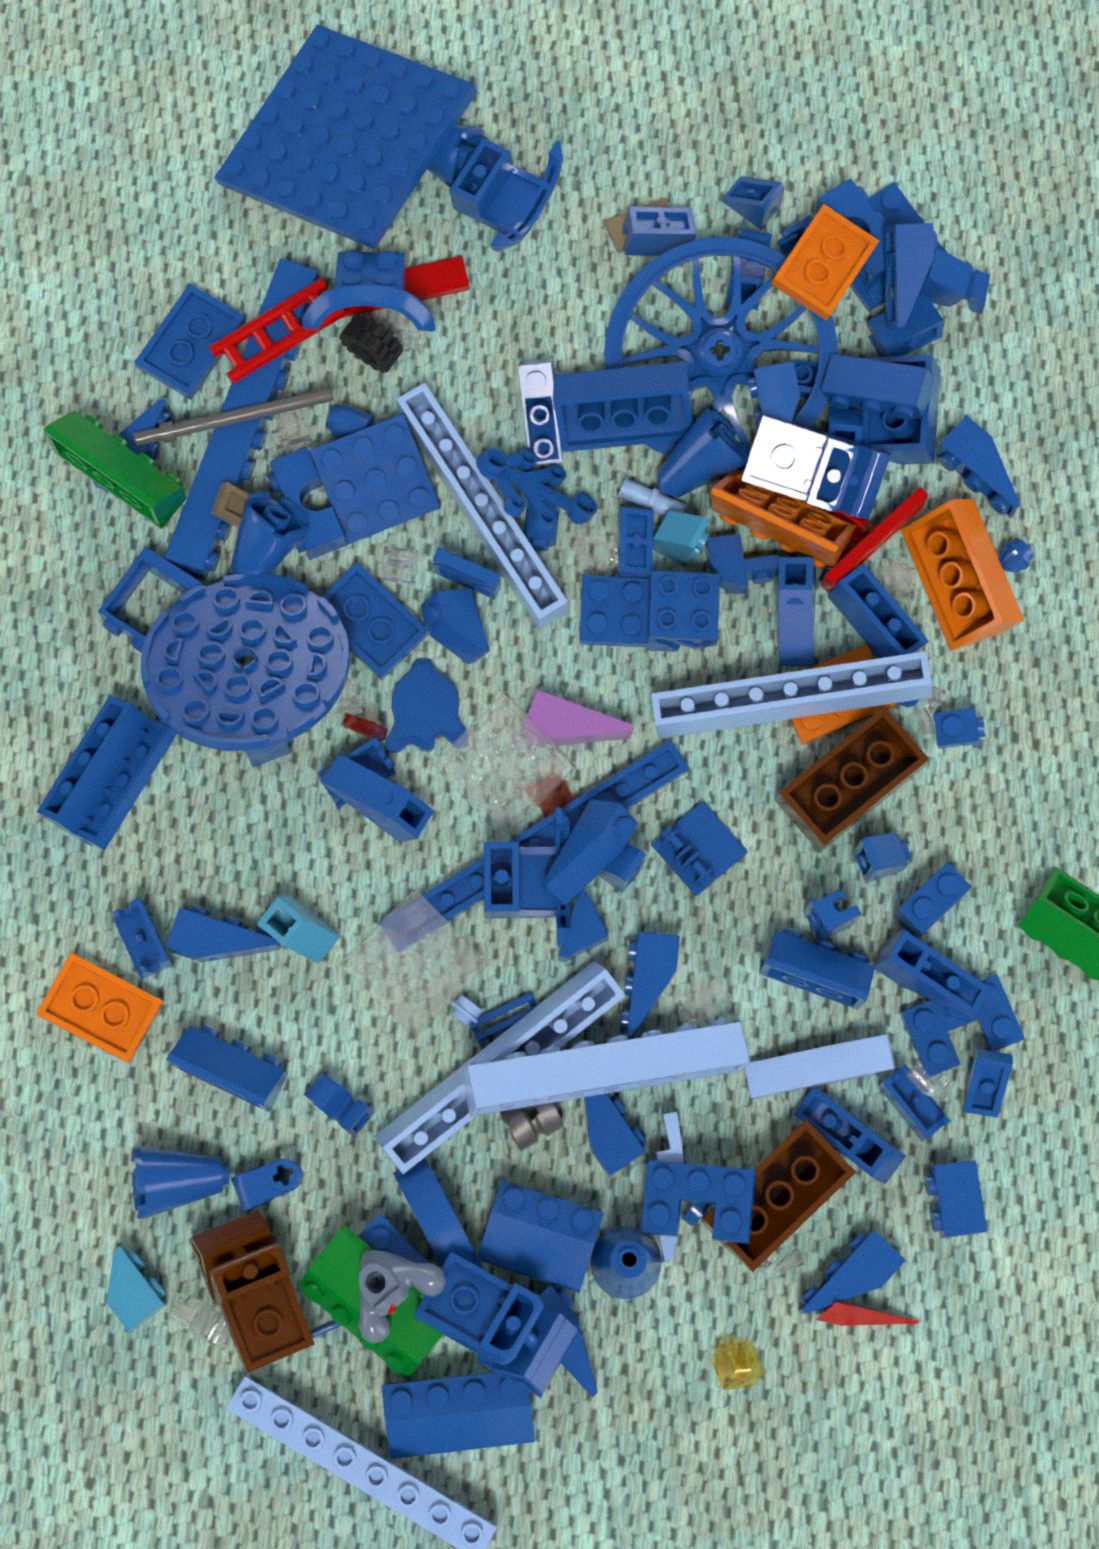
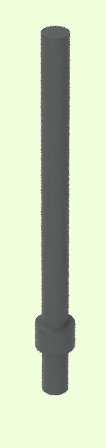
M327 388L173 424V421L160 423L158 428L133 434L136 446L162 440L164 443L177 441L179 436L334 401L332 389Z

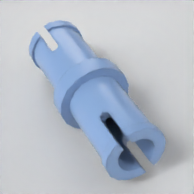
M627 477L618 494V498H623L645 509L654 510V513L663 517L666 516L669 510L684 513L687 506L686 503L661 494V490L656 487L652 490Z

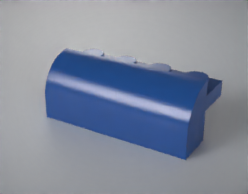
M109 695L38 808L37 813L90 846L94 845L105 851L177 734L165 724L148 718L132 704Z

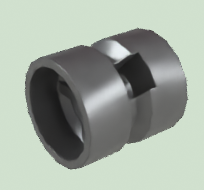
M553 1103L499 1112L520 1151L537 1143L538 1135L544 1134L549 1136L564 1127Z

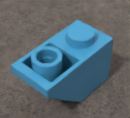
M669 510L653 538V550L685 566L690 557L696 560L710 535L709 532L705 531V528L710 520L702 516Z
M288 892L278 896L257 923L258 926L284 947L318 964L341 937Z
M119 1246L114 1250L106 1303L126 1330L133 1332L167 1305L162 1298L167 1293L155 1277L150 1280L141 1270L145 1263L133 1248L127 1251L125 1247Z

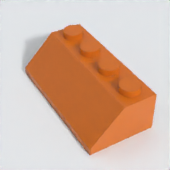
M951 499L901 529L950 651L999 635L1025 621L974 499Z

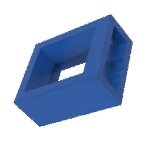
M146 546L98 610L99 615L104 621L102 626L117 637L122 633L132 639L130 645L141 653L147 636L117 617V615L147 573L151 572L183 594L202 584Z

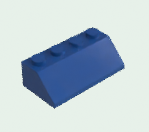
M687 361L554 375L553 404L562 452L681 441L694 424Z
M496 1372L381 1385L390 1459L535 1442L529 1391Z

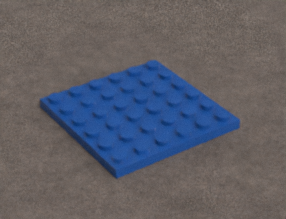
M317 24L214 178L218 184L375 250L447 137L477 93V89L473 83Z

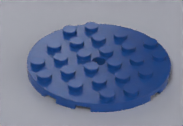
M267 573L227 575L222 577L223 581L206 587L200 584L178 597L179 602L169 609L167 613L162 612L147 634L141 654V678L147 699L156 715L168 728L188 741L211 749L252 751L289 741L303 734L325 717L335 705L345 687L350 667V651L347 633L339 619V615L323 596L319 598L307 590V586L303 583ZM244 656H251L255 659L251 663L244 665V668L237 663Z

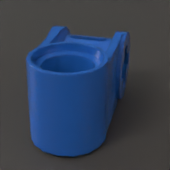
M279 1159L262 1167H256L231 1178L243 1211L247 1212L257 1208L260 1204H267L273 1201L274 1198L298 1188L302 1182L303 1173L301 1167L296 1162ZM282 1166L285 1169L293 1170V1175L289 1177L290 1183L288 1185L284 1181L277 1180V1176L281 1174L280 1168Z

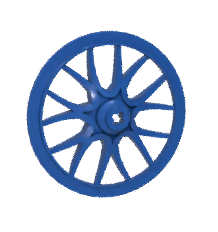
M712 237L694 240L674 247L649 262L627 285L617 301L609 321L604 350L605 370L623 368L626 365L659 358L677 357L683 362L687 361L691 395L696 390L708 387L714 398L712 410L717 411L721 415L724 408L732 427L738 433L737 436L740 442H744L750 453L751 446L741 428L732 402L736 386L749 387L748 378H752L753 369L758 368L755 360L764 352L794 351L819 354L818 372L814 386L798 385L799 393L810 395L801 411L791 422V424L810 429L819 418L828 401V398H825L822 394L821 388L831 354L838 355L837 336L832 315L826 321L809 310L816 326L819 347L773 340L808 309L803 305L777 325L761 333L747 331V316L760 299L773 287L770 283L776 274L741 305L740 258L758 262L774 270L777 274L788 257L766 245L746 239ZM733 256L734 279L729 311L718 319L707 312L701 287L699 258ZM693 261L695 307L659 282L658 279L672 269L686 262ZM650 286H654L693 322V334L682 338L666 334L633 314V310ZM629 320H632L648 334L667 346L623 358L624 337ZM718 342H723L724 348L730 349L729 353L724 354V360H717L715 354H710V350L715 349ZM670 441L645 445L654 451L669 456L679 443ZM745 465L738 468V470H743Z

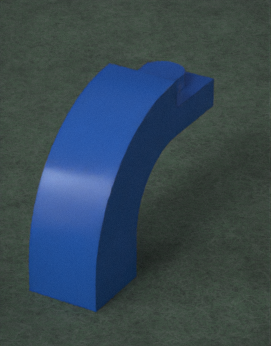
M424 1157L404 1174L400 1170L394 1172L393 1174L441 1267L449 1254L453 1252L483 1269L426 1158Z

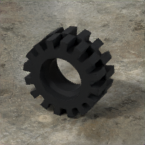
M363 314L354 315L339 336V339L342 340V345L346 346L350 353L355 354V358L361 359L364 364L370 365L372 369L379 370L381 373H387L403 352V345L399 343L398 338L393 337V333L390 330L386 331L384 329L385 326L382 324L378 325L374 319H368Z

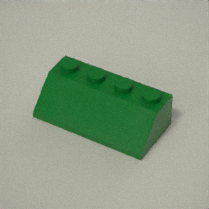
M73 411L45 427L43 431L55 454L159 528L163 529L187 499L182 487L183 482L169 471L166 474L160 472L155 468L157 464L149 456L142 452L139 455L128 449L130 445L116 433H113L112 436L101 430L103 428L102 424L91 415L87 414L83 417L76 411Z
M1055 867L1027 908L1017 927L1022 929L1031 939L1040 941L1052 949L1059 958L1068 960L1083 970L1089 978L1099 981V895Z
M344 1225L308 1268L297 1287L304 1292L309 1300L317 1303L327 1311L337 1324L344 1326L356 1336L365 1348L372 1350L384 1360L393 1372L400 1374L408 1380L443 1337V1334L414 1318V1313L425 1295L412 1286L409 1289L408 1297L396 1307L395 1312L386 1315L390 1322V1334L383 1342L369 1343L362 1338L358 1326L360 1313L359 1261L364 1251H372L374 1249Z

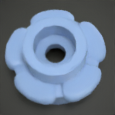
M460 995L455 1002H450V1005L454 1007L451 1015L466 1026L471 1021L477 1023V1018L483 1012L463 995Z

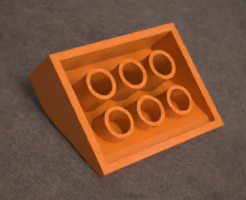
M738 469L730 472L713 487L711 491L712 511L720 514L719 518L731 525H738L739 523L750 528L749 532L760 539L767 540L769 537L779 542V546L789 553L798 554L800 552L808 557H813L815 565L824 569H828V567L833 568L841 560L856 528V525L816 506L807 504L803 500L741 481L743 472Z

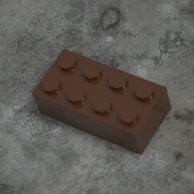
M883 707L778 793L775 802L816 850L821 853L921 771L929 758Z

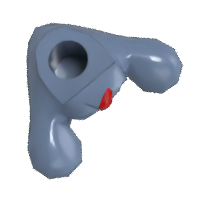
M364 1251L359 1261L358 1270L360 1296L358 1326L362 1338L369 1343H382L390 1334V1322L386 1315L395 1312L396 1307L408 1297L409 1289L412 1286L423 1295L435 1297L441 1293L446 1283L443 1270L433 1263L412 1262L386 1251Z

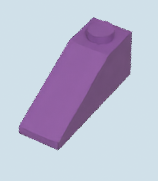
M537 689L522 726V734L527 736L526 740L536 746L546 747V744L561 746L630 739L634 725Z

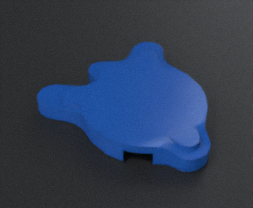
M421 659L414 662L410 672L399 681L392 694L391 709L394 716L392 731L385 740L386 749L391 753H399L407 746L413 745L423 751L430 752L435 748V740L438 737H444L456 748H466L471 743V735L459 720V700L453 683L436 671L430 661Z

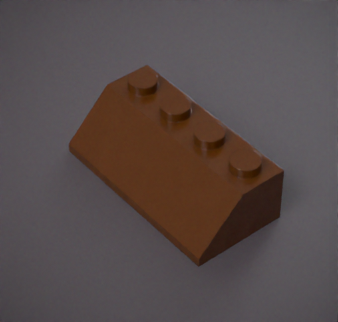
M805 1120L754 1169L756 1171L750 1244L719 1242L750 1271L754 1272L840 1189L856 1171ZM715 1207L700 1220L711 1233L713 1232Z

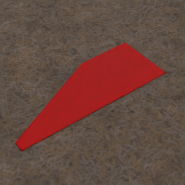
M835 1302L816 1319L840 1326L918 1324L920 1322L840 1302Z

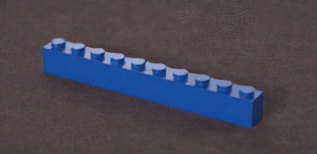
M280 258L258 316L318 280V270ZM309 301L292 311L301 326H303L304 313L310 305ZM281 319L264 328L273 343L290 334ZM253 336L249 337L242 355L245 361L262 351ZM300 344L237 383H231L220 413L275 401L278 391H284L289 379V372L286 370L290 360L295 361L297 359ZM275 415L214 428L164 559L187 574L205 580L209 571L214 572L220 559V553L217 552L221 540L226 541L232 527L231 524L210 514L221 483L228 482L241 489L244 480L249 481L255 467V462L252 461L256 450L261 451L266 439V431H263L267 420L272 421Z

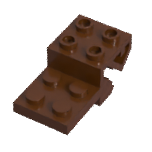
M259 1210L189 1238L214 1307L219 1305L245 1374L315 1345L288 1277L291 1274L278 1244L272 1243L270 1229Z

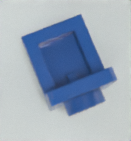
M975 708L934 713L938 749L973 745V748L980 747L979 738L986 737L983 717H976Z

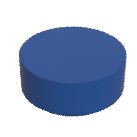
M689 1202L681 1215V1219L690 1226H694L702 1218L710 1204Z

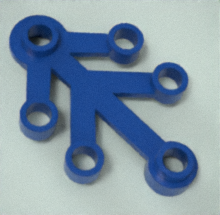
M489 448L481 452L476 458V466L485 478L494 480L506 499L503 503L504 511L512 517L520 516L526 508V499L536 514L533 518V524L542 532H548L556 523L555 515L547 509L542 499L566 510L569 519L575 524L589 522L597 512V504L590 496L579 493L573 499H570L543 485L547 483L551 487H559L566 478V472L556 464L550 465L547 469L530 472L537 463L535 454L530 450L523 449L517 454L506 456L496 448ZM516 467H517L520 471H522V472H527V473H522V474H521L520 472H518V471H516V470H514V469H512V468H516ZM511 483L518 486L525 499L516 493Z

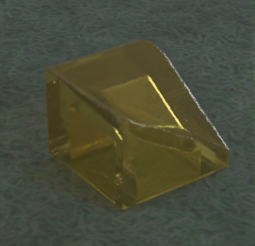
M752 1342L721 1344L711 1358L723 1390L752 1387L764 1373Z

